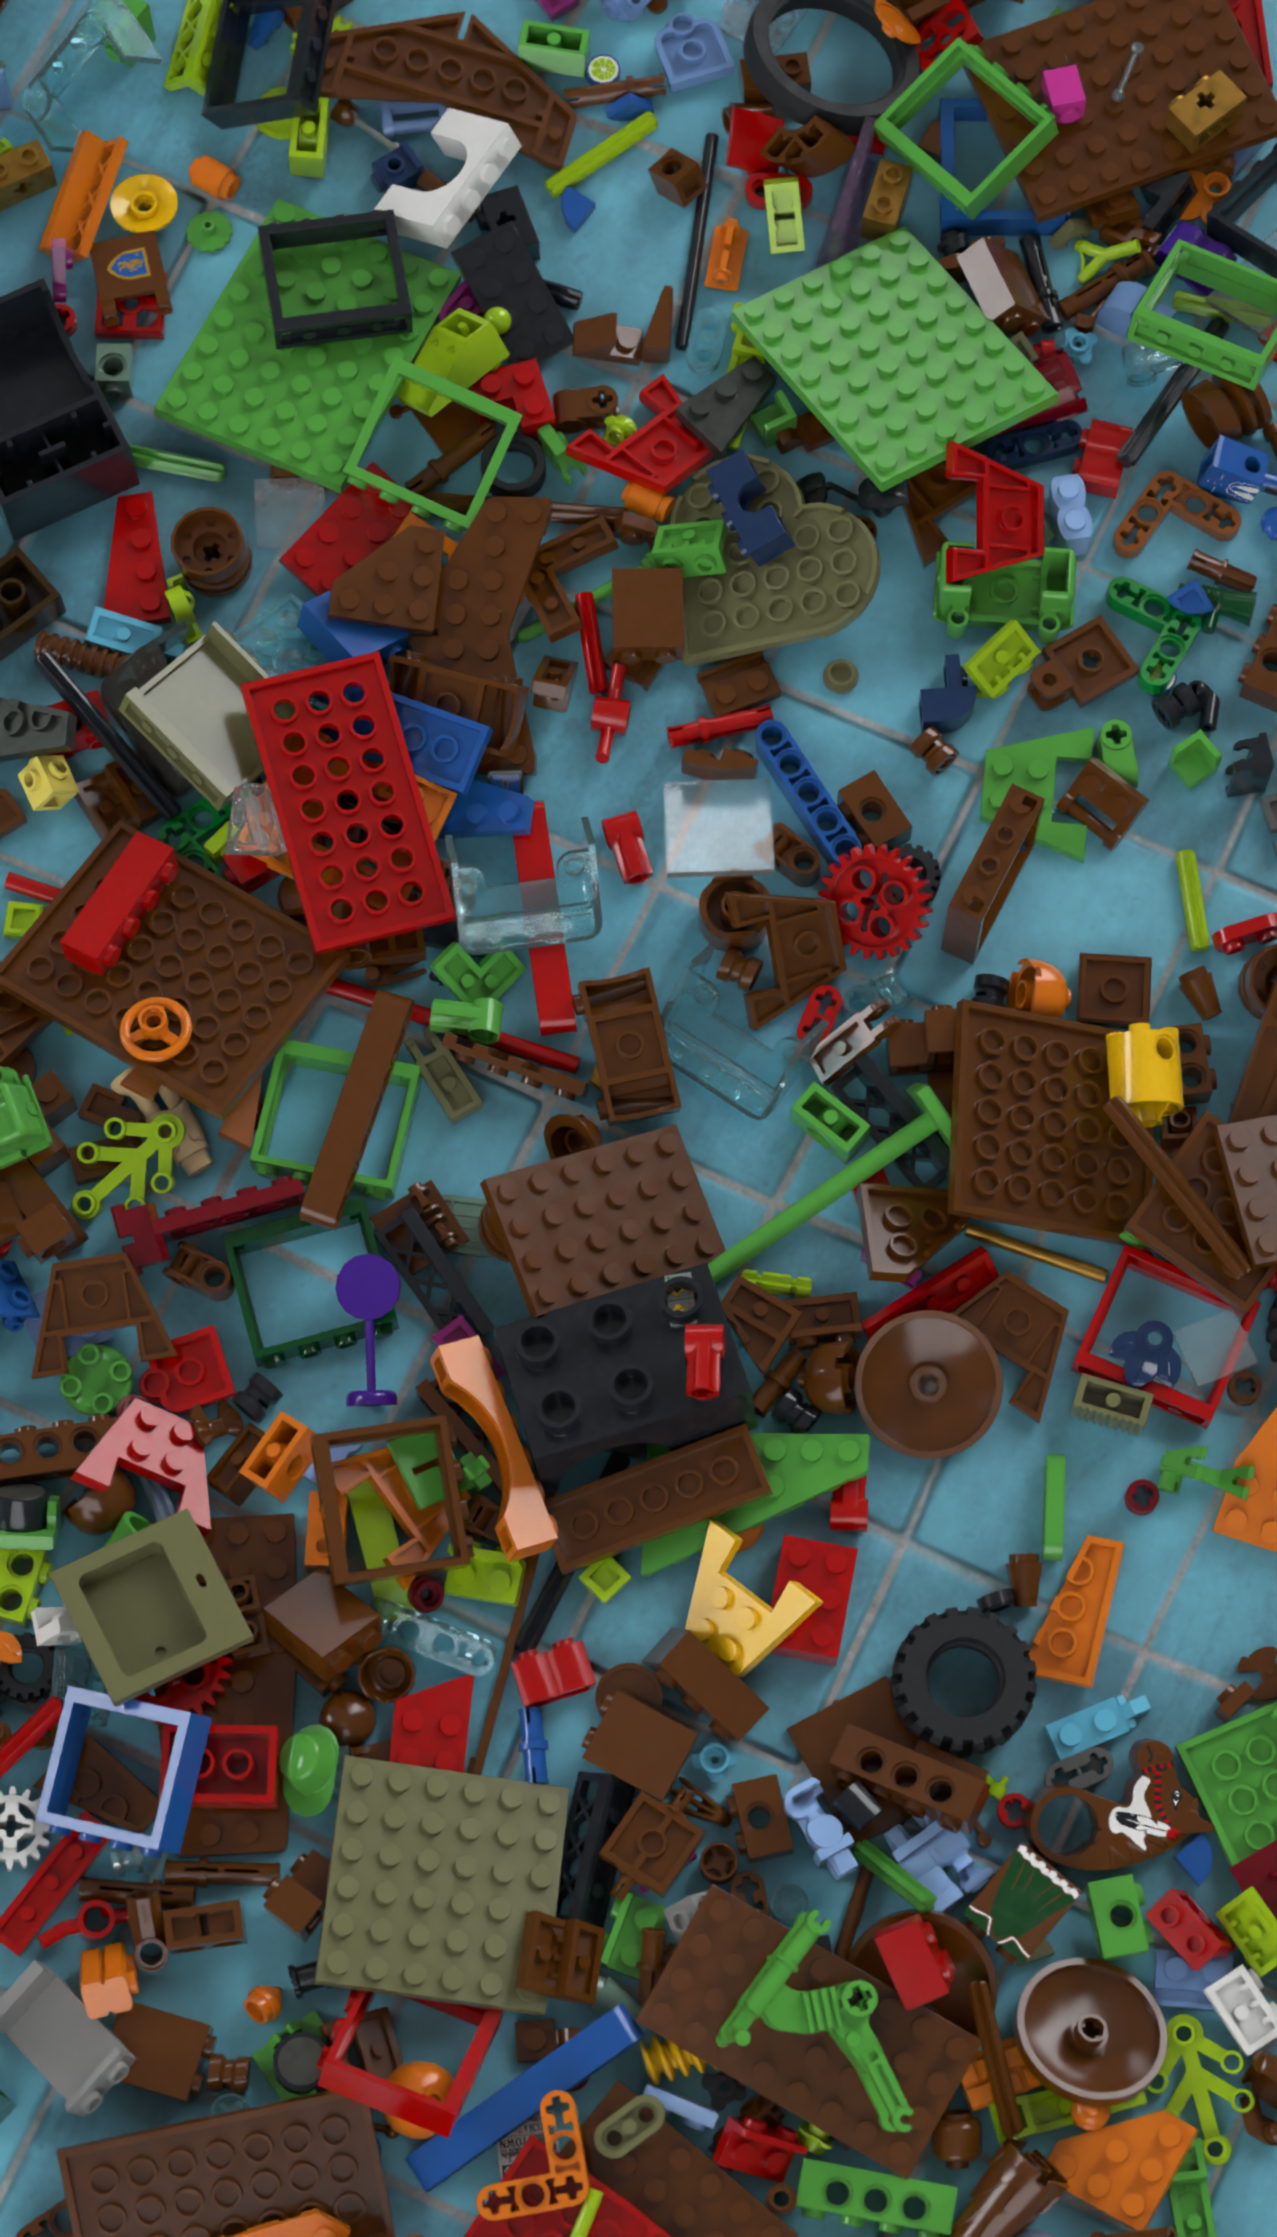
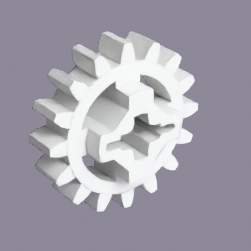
M15 1786L10 1787L9 1795L3 1796L0 1791V1807L5 1806V1811L0 1815V1843L3 1845V1852L0 1851V1862H6L7 1871L10 1872L13 1869L14 1862H19L21 1867L26 1869L28 1857L31 1856L39 1861L41 1855L37 1849L39 1847L49 1848L50 1842L43 1835L51 1834V1832H48L50 1825L33 1821V1819H26L19 1812V1806H22L30 1811L36 1819L40 1798L31 1802V1793L28 1789L23 1792L22 1796H18ZM8 1821H15L16 1827L22 1828V1830H15L14 1837H8L6 1830L1 1829L8 1826ZM35 1837L26 1849L17 1852L18 1846L25 1839H33Z

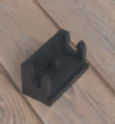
M1266 732L1259 733L1258 737L1240 740L1234 744L1233 751L1248 749L1249 752L1246 759L1234 762L1225 770L1226 775H1232L1229 785L1225 787L1227 798L1266 790L1274 767Z

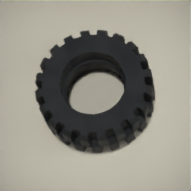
M957 1607L947 1608L944 1613L939 1615L933 1613L927 1616L919 1626L915 1625L908 1633L904 1642L901 1643L892 1667L890 1693H893L895 1712L900 1714L903 1719L902 1725L908 1733L912 1731L918 1737V1742L922 1740L948 1753H957L958 1757H970L971 1754L979 1752L983 1755L992 1752L993 1748L998 1745L1002 1746L1008 1742L1025 1722L1033 1706V1699L1037 1691V1683L1035 1682L1036 1664L1035 1660H1031L1029 1656L1031 1649L1026 1640L1021 1641L1016 1635L1018 1630L1009 1623L1006 1626L999 1621L1001 1616L992 1612L989 1615L979 1613V1608L968 1607L967 1611H958ZM953 1648H968L983 1654L991 1661L998 1674L999 1689L995 1701L984 1712L972 1717H959L944 1711L934 1702L929 1692L928 1673L932 1663L939 1655Z

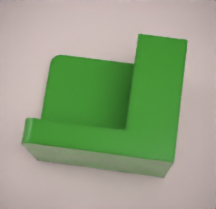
M781 389L775 392L774 404L750 416V423L765 449L775 445V442L779 440L776 433L786 428H797V415Z
M1200 729L1172 749L1168 765L1190 791L1218 771L1222 755Z

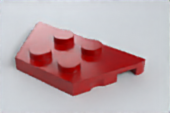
M467 1674L395 1700L388 1762L464 1773L474 1681L473 1674Z

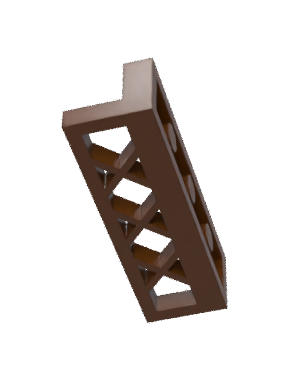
M426 1378L415 1387L417 1397L434 1417L446 1415L447 1423L453 1424L457 1444L465 1454L471 1451L476 1459L480 1455L486 1458L491 1465L486 1471L493 1480L491 1485L502 1497L501 1472L497 1458L493 1457L484 1447L486 1434L482 1429L481 1431L470 1430L461 1420V1413L464 1409L458 1403L446 1402L437 1391L439 1384L436 1378L431 1382ZM531 1461V1470L535 1481L538 1480L540 1482L536 1467Z

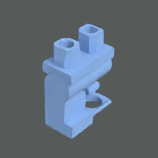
M811 1777L791 1788L786 1796L783 1797L784 1812L793 1819L808 1847L815 1853L812 1859L816 1866L820 1868L826 1864L835 1882L856 1871V1867H858L850 1852L854 1840L849 1832L843 1835L842 1824L836 1817L824 1813L817 1801V1798L823 1795L824 1790L820 1785V1781L815 1777Z
M926 1815L924 1818L912 1816L922 1829L913 1838L908 1835L901 1824L894 1826L884 1834V1839L889 1850L892 1852L891 1859L936 1895L937 1900L933 1910L948 1914L963 1903L964 1897L967 1899L993 1878L994 1872L990 1867L982 1870L974 1866L973 1859L967 1854L971 1845L960 1830L958 1833H952L939 1826L937 1820ZM952 1866L955 1869V1873L960 1880V1889L955 1883H952L943 1871L944 1867Z

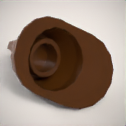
M558 1114L551 1117L545 1124L544 1138L550 1160L603 1144L602 1135L598 1127L592 1121L586 1119L583 1114L576 1116Z

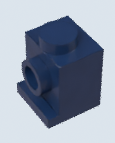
M404 140L400 142V147L371 163L373 174L370 175V179L379 193L384 191L386 194L392 184L414 189L418 178L424 172V165L407 141Z

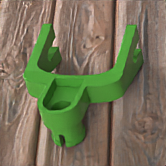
M1204 1445L1172 1451L1166 1450L1165 1455H1162L1158 1468L1161 1471L1159 1482L1156 1486L1158 1490L1179 1495L1182 1480L1187 1478L1221 1488L1241 1499L1247 1500L1250 1488L1239 1484L1236 1485L1238 1478L1253 1479L1256 1467L1249 1465L1234 1469L1218 1470L1191 1461L1193 1458L1205 1460L1208 1447Z

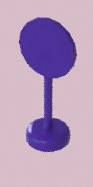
M364 1254L356 1256L344 1264L337 1275L335 1287L338 1302L345 1312L357 1319L365 1320L367 1390L349 1392L346 1396V1406L397 1405V1395L394 1391L376 1390L374 1319L382 1318L394 1308L400 1295V1279L398 1272L389 1261L381 1256Z

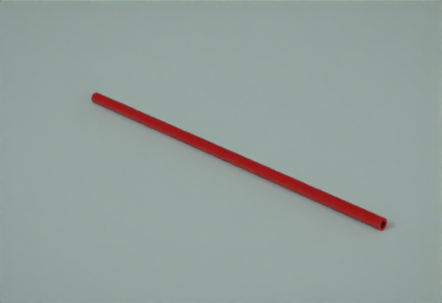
M9 872L4 888L47 903H51L62 890L61 888ZM336 978L325 993L371 1008L377 991ZM414 1003L410 1021L429 1026L431 1009ZM501 1031L497 1043L486 1045L575 1075L581 1063V1057ZM453 1034L455 1036L470 1040L467 1035Z

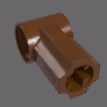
M138 1890L126 1895L134 1959L140 1969L147 1972H155L166 1965L169 1955L159 1890ZM148 1943H155L161 1947V1951L155 1956L144 1955L141 1949Z

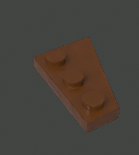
M86 1731L69 1803L131 1831L144 1834L155 1822L160 1803L159 1797ZM47 1771L34 1784V1788L43 1790Z

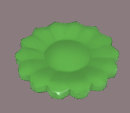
M205 210L202 214L197 213L194 215V219L189 220V227L186 228L188 242L192 244L194 249H199L202 253L208 251L214 253L217 250L224 249L225 245L230 243V237L233 235L231 221L227 220L226 215L219 214L218 211L209 212Z

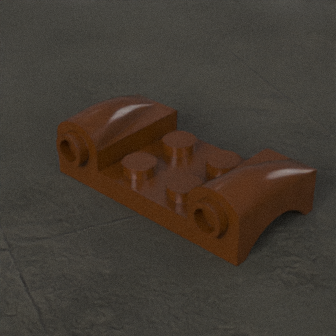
M406 650L405 656L390 655L389 687L391 692L489 726L493 732L485 753L500 757H514L529 687L522 685L523 678L503 674L501 680L488 679L433 665L432 662L426 661L427 654L412 650Z
M650 967L613 978L579 982L578 994L572 995L576 1016L583 1015L584 1021L587 1022L602 1088V1098L596 1099L600 1121L607 1120L610 1127L680 1112L681 1103Z

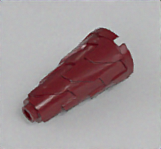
M1063 347L1032 361V365L1058 392V403L991 438L1023 427L1028 429L1053 420L1060 422L1088 412L1086 398L1080 399L1077 394L1082 390V386L1067 352H1064Z

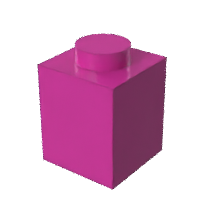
M1071 65L1043 71L1041 93L1044 103L1057 117L1055 123L1067 124L1083 118L1086 98L1077 66Z

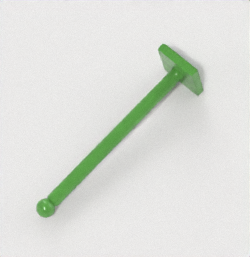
M915 1082L905 1089L922 1113L919 1117L710 1261L708 1266L714 1284L716 1285L932 1133L935 1132L950 1150L951 1117L931 1087Z

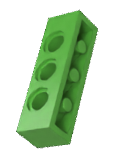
M803 2158L795 2208L802 2209L801 2216L811 2219L824 2220L825 2214L841 2216L840 2224L863 2228L864 2221L879 2224L878 2231L889 2234L902 2235V2229L918 2231L917 2237H949L958 2187L911 2178L905 2179L901 2176ZM833 2183L843 2185L848 2192L847 2201L841 2205H834L826 2198V2188ZM879 2191L885 2196L886 2207L883 2211L875 2213L866 2208L864 2198L868 2192ZM909 2198L919 2199L925 2209L923 2217L918 2220H911L906 2217L903 2212L905 2200Z

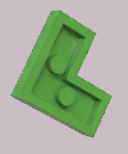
M452 942L428 966L458 1001L472 1003L473 1000L482 997L497 1000L527 970L509 947L501 942L478 964L475 963L459 943Z

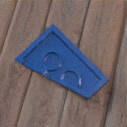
M473 779L467 796L457 793V799L438 839L530 835L534 801L529 796Z

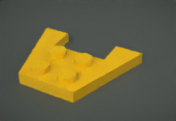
M710 1520L685 1629L690 1630L737 1677H745L824 1602L799 1582L789 1581L774 1609L726 1572L743 1539L718 1520Z

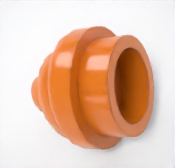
M270 1985L253 1987L244 2000V2008L250 2018L258 2024H265L267 2021L273 2022L278 2018L282 2011V1989L278 1986L272 1987Z
M1072 2102L1071 2117L1074 2123L1082 2130L1096 2131L1108 2122L1110 2107L1087 2106Z

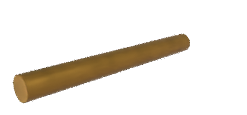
M970 1222L965 1233L966 1237L1100 1283H1104L1108 1272L1105 1268Z

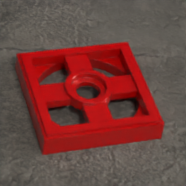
M952 0L916 29L921 39L920 43L915 44L919 65L924 72L937 59L935 57L940 53L942 54L957 37L960 38L962 36L961 39L966 44H972L973 46L978 45L984 40L964 0ZM958 14L964 15L965 18L953 28H948L947 23ZM935 33L937 36L935 42L923 51L922 43ZM951 35L950 40L947 43L942 44V41L947 36Z
M164 272L168 286V275L167 272ZM97 291L96 338L164 339L166 315H160L156 297L141 296L131 298L138 302L137 307L134 309H127L125 307V302L128 300L126 299L115 302L117 311L123 314L122 326L107 327L99 292ZM142 311H157V318L148 327L137 326V315L141 314Z

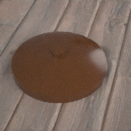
M913 1311L898 1316L884 1324L866 1343L855 1371L856 1401L861 1416L868 1428L889 1448L915 1458L937 1459L948 1457L972 1446L992 1425L1002 1400V1369L991 1343L970 1322L943 1311Z
M907 1909L881 1918L864 1931L853 1946L847 1962L896 1990L874 1940L876 1931L918 1913L923 1923L929 1921L935 1931L940 1951L947 1949L955 1967V1971L952 1972L954 1979L951 1980L950 1993L929 2003L939 2016L978 2038L966 1989L967 1984L985 1980L988 1984L995 2011L998 1983L995 1965L986 1945L968 1925L940 1911L932 1910L923 1914L916 1909Z
M1084 1957L1069 1958L1056 1961L1044 1967L1027 1983L1019 1997L1014 2012L1013 2030L1015 2042L1027 2068L1050 2091L1078 2104L1111 2106L1135 2098L1152 2083L1162 2067L1166 2056L1168 2043L1167 2028L1157 2001L1136 1977L1106 1961Z

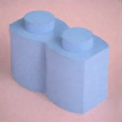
M1078 474L1053 477L1048 498V513L1052 522L1056 525L1055 546L1056 548L1072 549L1076 556L1087 554L1093 524L1091 515L1084 506L1086 500L1084 482Z

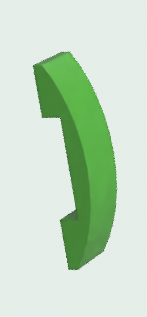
M1201 2138L1194 2140L1168 2189L1173 2226L1177 2237H1217L1207 2186L1208 2175Z

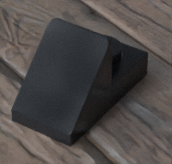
M1182 172L1140 187L1146 203L1152 206L1146 212L1142 225L1147 231L1161 234V240L1158 243L1160 246L1198 193L1190 173Z

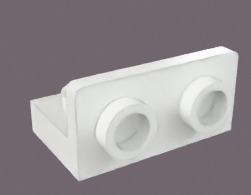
M43 1607L32 1610L31 1615L37 1646L84 1645L65 1607Z
M1242 1964L1205 1988L1203 1992L1247 2057L1277 2037V2004L1274 2001L1268 2004L1260 1991L1264 1988V1985L1259 1976L1252 1968L1246 1970Z

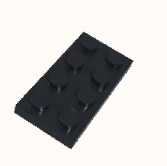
M512 220L451 252V257L483 316L485 317L486 312L493 307H502L509 312L511 326L505 333L499 336L510 354L506 358L510 365L536 358L539 364L573 346V334Z

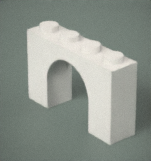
M452 108L447 109L430 133L445 156L466 161L461 172L445 186L432 191H416L392 184L374 209L383 211L394 209L398 235L443 248L449 247L522 146L508 123Z

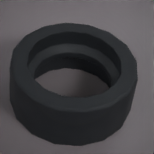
M514 433L506 453L521 452L528 455L534 464V471L529 478L519 483H506L495 476L489 492L494 497H533L541 490L546 479V458L541 445L530 436ZM502 435L493 438L485 446L481 454V478H483Z

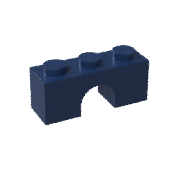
M743 450L706 471L712 482L707 488L717 504L723 503L726 511L721 513L731 532L735 529L737 530L740 538L735 542L745 559L752 557L760 567L796 546L782 518L772 505L758 512H748L753 499L767 490L753 463Z

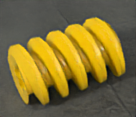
M652 2035L649 2048H646L641 2040L639 2041L647 2076L650 2077L655 2086L660 2085L661 2073L663 2072L670 2082L675 2081L676 2069L678 2068L685 2078L690 2077L691 2065L693 2064L700 2074L705 2073V2061L665 2039L664 2044H661L656 2035Z

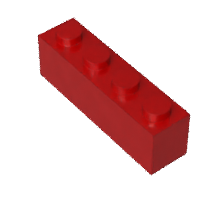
M139 831L135 833L61 939L60 943L66 960L103 977L109 967H113L118 962L121 949L128 939L135 937L145 914L155 908L161 891L167 883L169 884L175 879L178 873L179 866L173 847Z

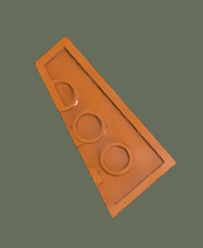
M1087 1535L1066 1575L1065 1583L1049 1608L1050 1612L1032 1641L1033 1644L1030 1648L1029 1656L1031 1660H1035L1037 1669L1035 1677L1093 1689L1125 1550L1124 1542Z

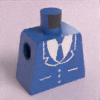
M1220 435L1201 461L1196 486L1217 498L1249 504L1259 491L1277 496V474L1267 471L1268 454Z

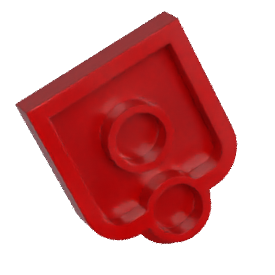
M214 1325L172 1339L171 1341L179 1357L149 1361L150 1369L144 1372L139 1381V1391L143 1397L150 1403L162 1404L169 1412L175 1415L190 1413L195 1404H199L201 1408H204L221 1400L230 1399L237 1393L217 1328Z

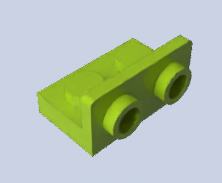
M1009 620L962 667L978 687L976 692L978 698L996 699L1009 689L1008 683L1016 675H1022L1032 667V660L1041 651L1017 620Z
M473 1542L474 1557L469 1558L470 1564L467 1568L447 1571L444 1585V1593L446 1595L518 1607L527 1563L523 1558L507 1563L501 1546H496V1550L492 1551L482 1549L481 1544ZM448 1544L447 1552L453 1557L452 1546Z
M1252 1886L1217 1911L1215 1915L1221 1922L1224 1932L1233 1939L1244 1955L1247 1965L1261 1978L1277 1968V1920Z

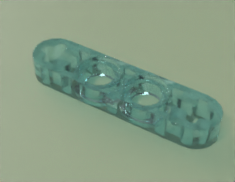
M372 1597L364 1602L372 1609L378 1608L381 1618L390 1621L393 1614L398 1616L392 1626V1631L387 1629L390 1622L380 1619L383 1640L475 1676H483L489 1673L497 1661V1649L487 1639L384 1598ZM406 1620L415 1622L420 1629L419 1636L413 1639L406 1638L400 1631V1624ZM441 1634L449 1635L454 1640V1650L447 1653L438 1650L435 1645V1637ZM463 1642L468 1645L464 1651L476 1654L478 1649L485 1652L484 1658L489 1661L484 1660L481 1665H477L474 1663L475 1656L465 1652L461 1659L456 1656L462 1648Z

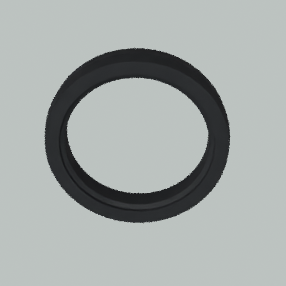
M761 0L750 17L743 43L744 59L748 72L756 87L775 108L803 126L816 115L844 131L847 136H859L875 132L872 124L918 78L919 57L915 44L910 45L901 41L896 36L890 38L881 28L883 24L874 11L875 0ZM800 9L826 10L854 21L867 30L886 52L893 71L892 89L876 101L855 105L835 103L815 96L796 84L778 64L770 46V25L783 14Z

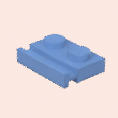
M1156 1949L1154 1998L1159 2007L1216 2012L1203 1990L1233 1971L1234 1955H1228L1226 1958L1214 1956L1200 1971H1195L1176 1950Z

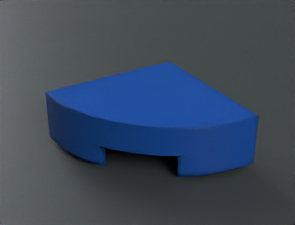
M277 10L255 15L248 45L255 50L266 45L269 41L265 38L274 27L277 29L281 27L285 13Z
M632 93L626 94L605 108L607 119L615 121H631L646 111L654 113L652 102Z
M567 186L562 195L561 208L566 225L574 233L580 229L595 210V202Z
M1197 579L1166 597L1173 607L1186 614L1203 615L1215 610Z
M1203 1832L1173 1857L1198 1887L1209 1875L1213 1860L1211 1845Z

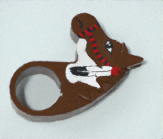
M1147 1738L1137 1740L1130 1749L1129 1761L1134 1773L1127 1780L1123 1797L1120 1801L1113 1802L1074 1786L1053 1784L1036 1792L1027 1803L1023 1814L1024 1835L1034 1851L1062 1865L1091 1871L1110 1870L1134 1865L1170 1850L1183 1841L1190 1833L1211 1832L1215 1828L1212 1824L1198 1816V1798L1192 1797L1189 1792L1181 1787L1176 1775L1171 1749L1161 1741ZM1075 1795L1083 1802L1088 1811L1090 1824H1093L1091 1835L1087 1842L1083 1841L1078 1847L1069 1852H1052L1044 1845L1039 1835L1038 1821L1041 1811L1049 1801L1058 1796Z

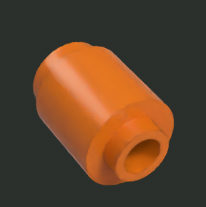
M208 155L196 158L188 171L192 186L218 200L224 198L230 201L240 187L241 177L236 174L235 169Z
M630 481L626 484L621 499L625 500L624 507L629 511L661 523L668 519L675 504V498L670 496L669 492L662 495Z

